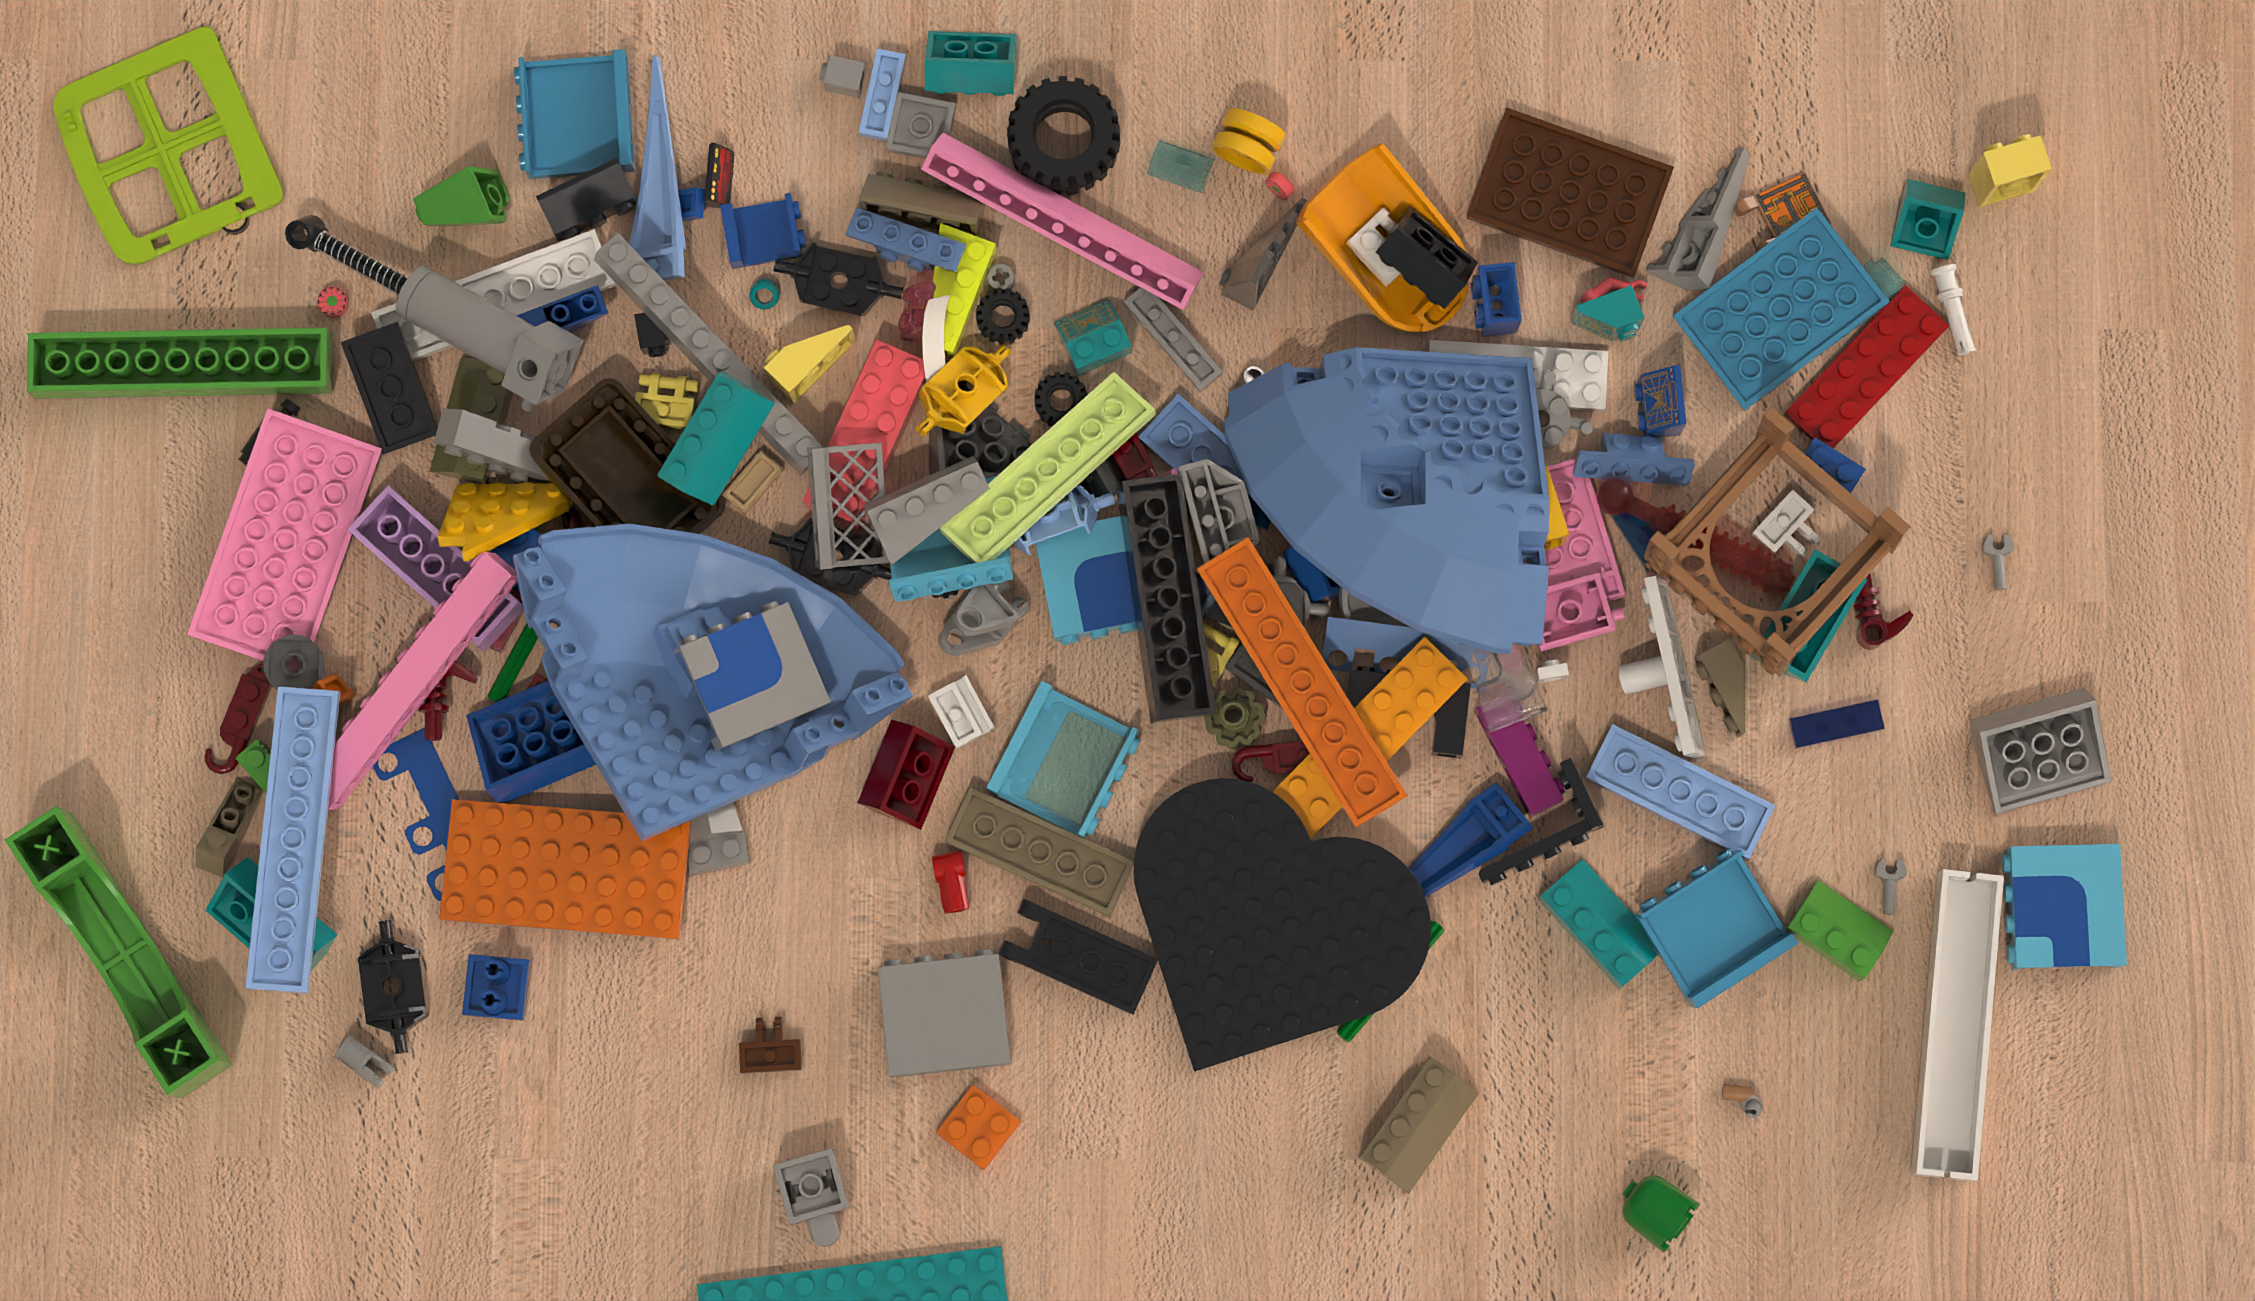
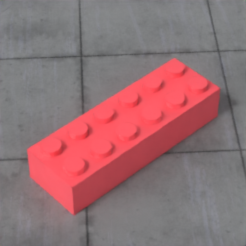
M876 339L828 446L881 442L885 476L919 401L920 389L926 384L923 359ZM875 449L863 450L856 458V461L867 471L875 462ZM848 451L847 453L852 457L856 451ZM841 452L829 453V466L838 473L849 459ZM852 463L842 477L854 487L865 473ZM876 469L871 473L875 478ZM830 472V481H832L835 475ZM868 477L859 487L858 491L870 501L877 493V484ZM838 480L831 488V495L841 503L851 489ZM809 485L803 498V504L805 508L811 510ZM854 493L844 507L856 517L864 508L863 505L867 503ZM832 502V509L834 511L837 505ZM840 510L833 518V520L847 526L853 521L843 510ZM865 513L860 519L862 523L864 522L867 513ZM857 523L853 528L860 531L861 526Z

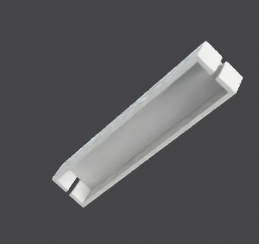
M1942 869L1937 873L1911 1175L1933 1178L1944 1177V1179L1973 1182L1978 1181L2004 876L1975 873L1970 876L1971 872Z

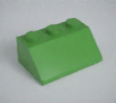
M1819 880L1815 882L1785 927L1786 931L1793 933L1797 940L1858 981L1866 978L1893 933V930Z

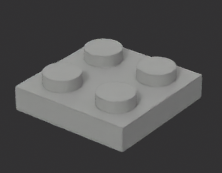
M898 92L886 151L926 159L932 145L942 133L950 136L956 103Z

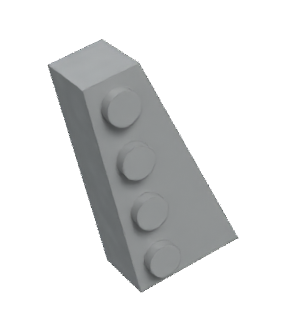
M443 408L434 443L445 447V453L458 457L465 455L467 456V462L482 466L485 463L489 465L488 470L499 474L510 473V479L524 483L528 479L550 481L530 455V444L536 436L522 434L519 429L496 424L497 422L465 410Z
M972 456L863 506L887 560L893 565L990 488L978 461Z

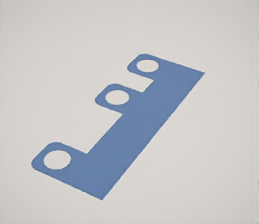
M1328 617L1322 657L1330 670L1347 672L1352 669L1355 648L1375 650L1373 662L1375 673L1386 674L1387 672L1382 671L1379 666L1383 658L1393 657L1399 663L1426 637L1448 660L1458 661L1457 669L1460 672L1469 667L1478 669L1481 673L1480 680L1467 684H1471L1470 688L1480 689L1486 684L1491 652L1420 632L1412 627ZM1335 650L1343 651L1347 655V662L1342 666H1334L1328 660L1329 654Z

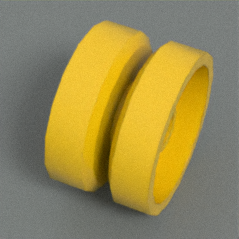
M1238 108L1227 109L1221 122V126L1225 131L1216 133L1210 149L1218 157L1233 166L1254 174L1268 175L1275 162V157L1271 152L1280 151L1286 138V133L1273 122L1257 114Z

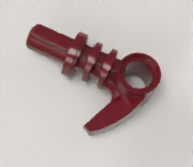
M1871 574L1866 577L1868 580L1856 598L1857 604L1853 605V608L1859 610V614L1855 615V619L1861 621V627L1856 634L1857 642L1862 648L1873 650L1882 643L1897 636L1909 624L1914 615L1911 611H1908L1892 622L1884 621L1882 611L1876 608V606L1880 605V601L1875 600L1874 597L1880 593L1879 587H1873ZM1868 627L1875 628L1879 633V640H1868L1865 636V629Z
M458 661L452 664L427 696L425 703L421 704L418 708V712L425 713L424 738L427 741H440L442 739L443 713L449 712V706L443 704V700L447 699V695L443 694V690L447 689L448 678L456 676L474 684L478 680L471 670Z

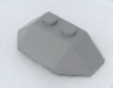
M1209 459L1178 466L1203 564L1247 537L1256 547L1260 539L1244 481Z

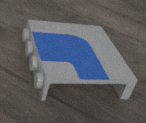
M777 601L761 607L762 613L753 617L750 612L734 618L735 624L726 628L723 623L715 625L706 630L708 635L699 639L696 634L679 641L681 646L673 650L674 655L681 653L715 732L716 738L711 740L715 751L816 710L831 702L788 602L780 606Z

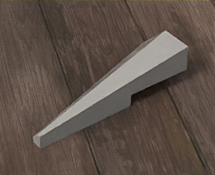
M1736 148L1734 150L1735 158L1726 170L1720 169L1716 174L1718 181L1710 191L1704 190L1678 225L1681 230L1671 243L1665 242L1662 246L1663 254L1655 264L1649 263L1646 271L1650 275L1685 290H1707L1711 287L1750 157L1745 148Z

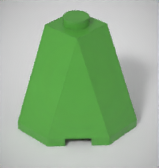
M468 166L414 197L413 201L416 206V215L423 222V225L436 227L488 225L506 222L507 213L503 210L504 206L509 204L510 196L499 170Z

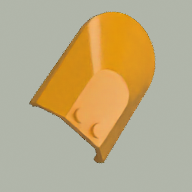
M1383 143L1375 144L1342 166L1303 205L1296 224L1380 320L1395 329L1405 332L1430 331L1447 323L1458 312L1466 298L1469 285L1466 284L1448 306L1443 309L1441 306L1431 303L1425 296V293L1418 287L1408 284L1401 273L1386 287L1350 250L1346 242L1383 207L1390 212L1388 216L1396 223L1405 210L1411 206L1465 252L1466 250L1455 231ZM1380 224L1375 228L1383 238L1388 234Z

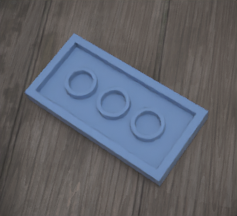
M1179 394L1172 399L1138 436L1140 442L1171 469L1175 468L1178 474H1180L1178 466L1209 459L1243 480L1224 434Z

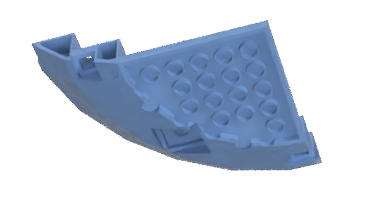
M1354 347L1324 354L1320 369L1292 367L1291 362L1281 364L1228 393L1229 417L1224 419V437L1250 496L1291 546L1352 596L1420 632L1498 654H1510L1512 643H1518L1522 646L1542 645L1549 565H1546L1544 548L1549 533V494L1532 358ZM1384 492H1389V493H1391L1393 496H1387V495H1385V494H1383V493H1384Z
M636 524L553 530L539 536V546L513 555L525 618L529 628H533L545 648L541 661L552 691L641 841L797 775L822 760L829 748L850 739H857L913 697L906 680L898 672L904 667L905 663L899 653L840 597L772 558L703 534ZM777 601L780 606L788 602L831 702L816 710L715 751L711 741L716 738L715 732L681 653L674 655L673 650L681 646L679 641L696 634L699 639L708 635L706 630L715 625L723 623L726 628L735 624L734 618L750 612L753 617L762 613L761 607ZM549 623H555L558 628H552ZM833 722H839L842 727H836Z

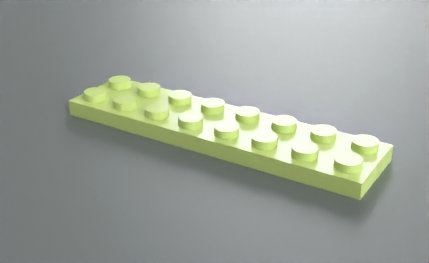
M1113 372L988 484L990 489L942 525L940 532L973 563L996 559L1156 415L1155 409Z

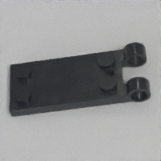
M1023 899L1017 913L1027 919L1040 923L1039 930L1029 951L1004 940L999 950V955L1134 1015L1158 959ZM1045 938L1051 941L1048 947L1042 945V940Z

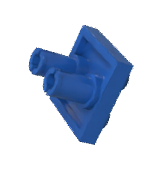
M469 954L462 1015L524 1021L531 961L528 959Z

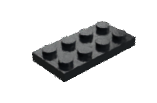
M394 322L342 341V348L379 446L382 448V453L386 454L436 436L438 426L399 322Z

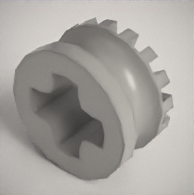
M996 264L991 267L987 274L990 288L996 291V288H1001L1002 290H1006V288L1011 289L1014 283L1012 269L1005 264ZM1001 271L1003 275H1009V278L1005 279L1004 285H1000L998 281L993 282L992 279L997 276L996 272Z

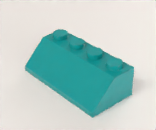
M725 371L719 372L657 476L682 492L715 505L775 405V402Z
M1815 549L1778 610L1794 607L1811 597L1840 566V563ZM1865 578L1802 647L1784 675L1803 682L1808 681L1868 579ZM1788 617L1780 619L1783 624V632L1788 628L1785 624L1792 621ZM1773 621L1770 622L1763 634L1765 639H1768L1775 632ZM1753 653L1751 654L1752 658L1761 662V660L1758 659Z
M246 857L225 873L205 911L250 949L258 865ZM318 917L316 918L311 971L328 953L337 937V934Z
M1584 859L1578 862L1538 898L1541 904L1618 989H1621L1658 956L1636 917Z

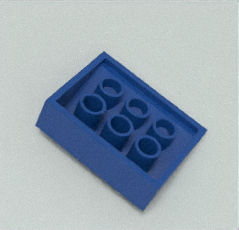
M549 680L466 715L486 791L498 803H507L596 765L553 693Z

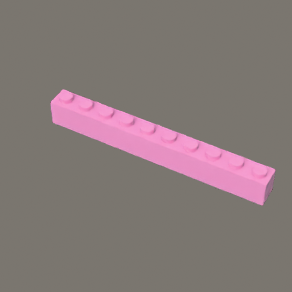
M942 133L932 145L921 170L1182 310H1184L1192 298L1204 274L1203 271L945 133Z
M484 552V554H479L472 561L470 572L465 578H460L452 587L453 593L449 599L442 601L434 610L433 614L435 617L429 624L423 625L415 635L417 640L410 648L408 647L400 653L397 658L398 664L392 672L388 671L383 675L378 683L380 686L374 695H369L362 702L360 713L356 718H351L342 728V736L337 742L335 741L328 810H339L517 583L516 570L496 553Z

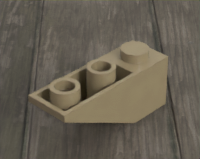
M1730 638L1700 653L1695 658L1697 664L1694 667L1702 681L1706 679L1712 690L1709 691V695L1716 707L1721 706L1726 716L1723 717L1726 728L1731 734L1735 732L1737 738H1739L1746 732L1745 664Z
M235 779L196 846L195 867L222 878L224 877L237 855L264 792L263 789Z

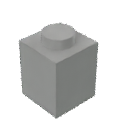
M830 55L828 64L823 63L820 72V80L823 81L825 91L860 98L866 74L865 62Z

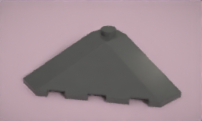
M1301 198L1235 262L1232 270L1228 268L1225 270L1219 283L1223 286V296L1254 311L1297 227L1296 222L1303 205L1307 202L1306 199Z
M961 380L958 382V387L962 391H971L966 386L968 381ZM992 402L966 427L963 434L938 426H934L929 431V473L932 475L974 456L985 478L998 476L1032 445L1027 441L1030 435L1014 420L1009 425L996 413L999 407Z

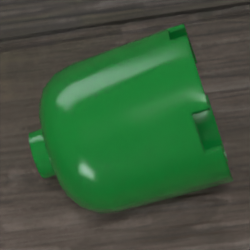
M1657 1175L1644 1177L1638 1184L1632 1181L1622 1194L1626 1198L1622 1206L1624 1220L1663 1253L1670 1247L1666 1244L1667 1240L1671 1242L1673 1238L1677 1239L1694 1215L1689 1212L1690 1209L1695 1211L1700 1207L1697 1201Z

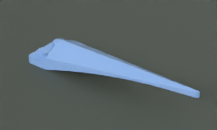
M654 55L652 58L644 160L629 245L664 281L685 277L683 250H686L661 61L659 56Z

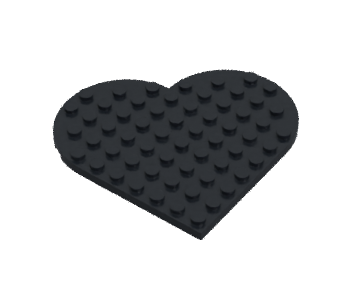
M1224 778L1205 780L1189 785L1171 795L1154 811L1138 839L1133 867L1135 889L1194 1072L1378 1012L1392 1004L1409 989L1424 965L1431 938L1430 912L1424 892L1409 868L1391 852L1361 839L1330 837L1311 841L1304 824L1295 811L1283 799L1262 786L1244 780Z

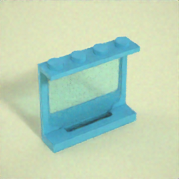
M1041 681L986 787L987 791L1057 827L1085 839L1087 834L1093 835L1099 824L1100 819L1096 818L1100 808L1106 809L1114 793L1109 790L1114 780L1121 781L1127 769V766L1123 763L1128 753L1134 755L1140 744L1141 739L1137 738L1139 730L1135 727L1130 729L1053 690L1051 685Z

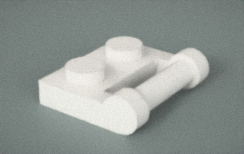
M1383 207L1346 242V245L1387 287L1400 273L1395 268L1385 265L1379 255L1375 253L1384 239L1375 228L1380 224L1389 232L1395 225V222L1388 216L1390 212Z

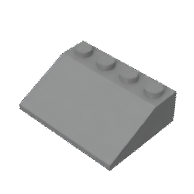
M2085 688L1969 720L1975 751L1995 814L2111 782L2096 699Z

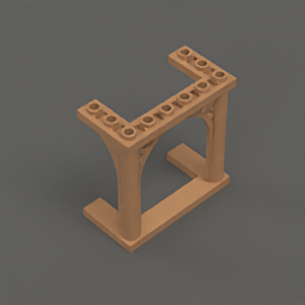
M1771 406L1762 417L1755 435L1756 438L1667 535L1664 536L1659 531L1649 540L1644 559L1647 561L1645 565L1651 572L1657 576L1661 573L1670 581L1668 585L1678 595L1684 593L1692 600L1691 605L1701 615L1707 613L1715 620L1714 626L1724 635L1730 633L1738 640L1737 646L1747 655L1753 653L1760 659L1761 662L1759 664L1770 675L1776 673L1781 677L1790 667L1796 654L1889 552L1893 554L1901 545L1911 526L1889 507L1879 517L1871 512L1789 441L1795 426ZM1778 455L1866 531L1868 535L1807 600L1788 609L1765 611L1740 603L1720 585L1710 561V540L1715 525L1721 516ZM1705 528H1707L1706 534L1702 533ZM1698 539L1703 544V548L1701 550L1696 548L1688 549V547L1691 544L1695 546V543ZM1696 556L1703 560L1704 565L1697 571H1688L1683 568L1682 561L1687 557ZM1704 575L1709 579L1710 584L1702 586L1704 582L1694 578ZM1727 598L1729 600V604L1724 605L1721 602V599ZM1744 615H1750L1754 618L1752 629L1747 620L1743 622L1742 618ZM1782 617H1788L1792 620L1790 623L1785 624L1788 627L1785 632H1783V624L1780 620ZM1765 618L1771 619L1775 624V632L1768 639H1765L1759 630L1760 622Z

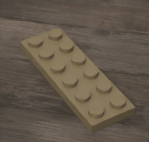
M971 787L945 840V843L1108 917L1111 916L1134 866V861Z

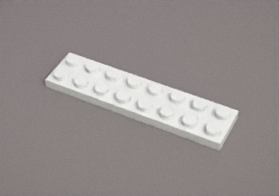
M595 229L454 281L514 315H519L596 285L599 286L600 292L616 286L615 282L594 261L596 252L601 248ZM396 303L371 312L377 329L394 322H399L413 362L454 347L398 316L396 313Z

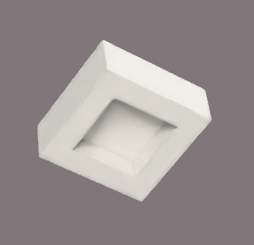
M1559 660L1542 662L1541 667L1535 671L1537 684L1567 679L1569 676L1567 663L1559 664Z

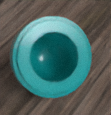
M768 278L756 280L750 288V301L759 309L765 310L774 307L779 300L777 284ZM760 289H768L772 292L773 296L768 302H762L757 298L756 292Z

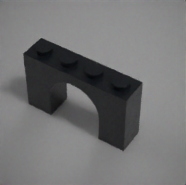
M1357 666V670L1350 671L1347 698L1353 708L1382 681L1391 669L1387 670L1386 674L1375 673V668L1368 666ZM1464 683L1434 713L1435 725L1432 756L1462 758L1471 684Z

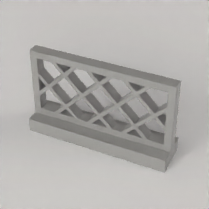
M882 443L807 447L816 568L822 570L832 569L833 567L889 563L883 549L881 557H869L862 551L872 537L879 542L874 529L871 531L860 521L866 513L865 508L855 517L844 507L854 493L867 504L885 496ZM875 449V462L867 471L856 461V458L863 450ZM848 451H856L852 457L847 453ZM841 452L849 459L838 473L829 466V453ZM852 463L865 473L854 487L842 477ZM875 469L876 478L871 474ZM830 472L835 475L832 481H830ZM868 477L877 484V493L870 501L858 491L859 487ZM838 480L851 489L841 503L831 495V488ZM832 502L837 505L834 511L832 509ZM840 510H843L853 519L843 533L835 528L833 518ZM857 523L869 533L858 547L846 537ZM834 532H836L839 535L836 541L834 537ZM844 539L855 551L846 560H836L835 548ZM859 553L865 557L854 559Z

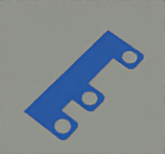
M423 728L390 744L383 754L391 753L397 758L398 764L393 771H382L379 768L378 760L373 765L378 778L383 781L407 770L409 771L430 815L408 826L405 830V836L412 851L418 855L442 844L447 851L452 799L459 800L432 742L425 740ZM419 827H426L432 832V840L426 846H419L413 840V833ZM445 865L427 875V883L435 899L441 901L442 892L436 889L435 879L439 874L444 873Z

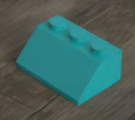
M928 31L925 54V91H933L937 94L962 92L966 95H974L976 93H992L996 96L1013 94L1017 34Z

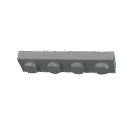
M1140 287L1124 301L1127 309L1200 393L1223 374L1221 368L1158 296Z

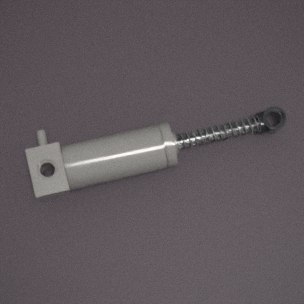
M308 215L294 220L287 225L285 236L290 246L298 250L308 248L313 252L325 253L326 256H331L332 260H337L339 264L344 263V266L350 267L352 271L357 270V273L363 274L365 278L369 277L371 281H376L378 285H383L386 289L389 288L390 292H396L398 296L396 313L398 316L503 373L505 376L501 386L523 398L520 406L523 411L529 412L534 404H540L565 392L583 339L550 321L534 326L427 266H420L406 278L405 274L401 275L399 271H393L392 267H386V264H381L379 260H373V256L368 257L366 253H361L360 249L355 250L354 246H348L347 242L343 243L341 239H335L334 235H328L324 222L318 216Z

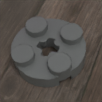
M296 634L286 635L273 642L266 651L263 659L264 675L270 686L278 690V686L311 689L322 678L324 657L317 645L309 638ZM291 656L297 657V662H301L303 665L302 668L296 670L295 674L290 673V668L285 667V662H289Z

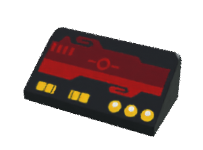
M712 142L709 144L704 199L708 207L720 208V205L729 204L731 200L735 154L731 149Z

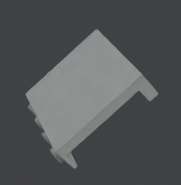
M993 949L974 951L975 956L963 957L961 952L949 953L944 955V960L933 961L932 956H922L914 958L915 963L902 964V959L884 961V966L878 967L890 1078L1011 1065L999 953L993 954Z

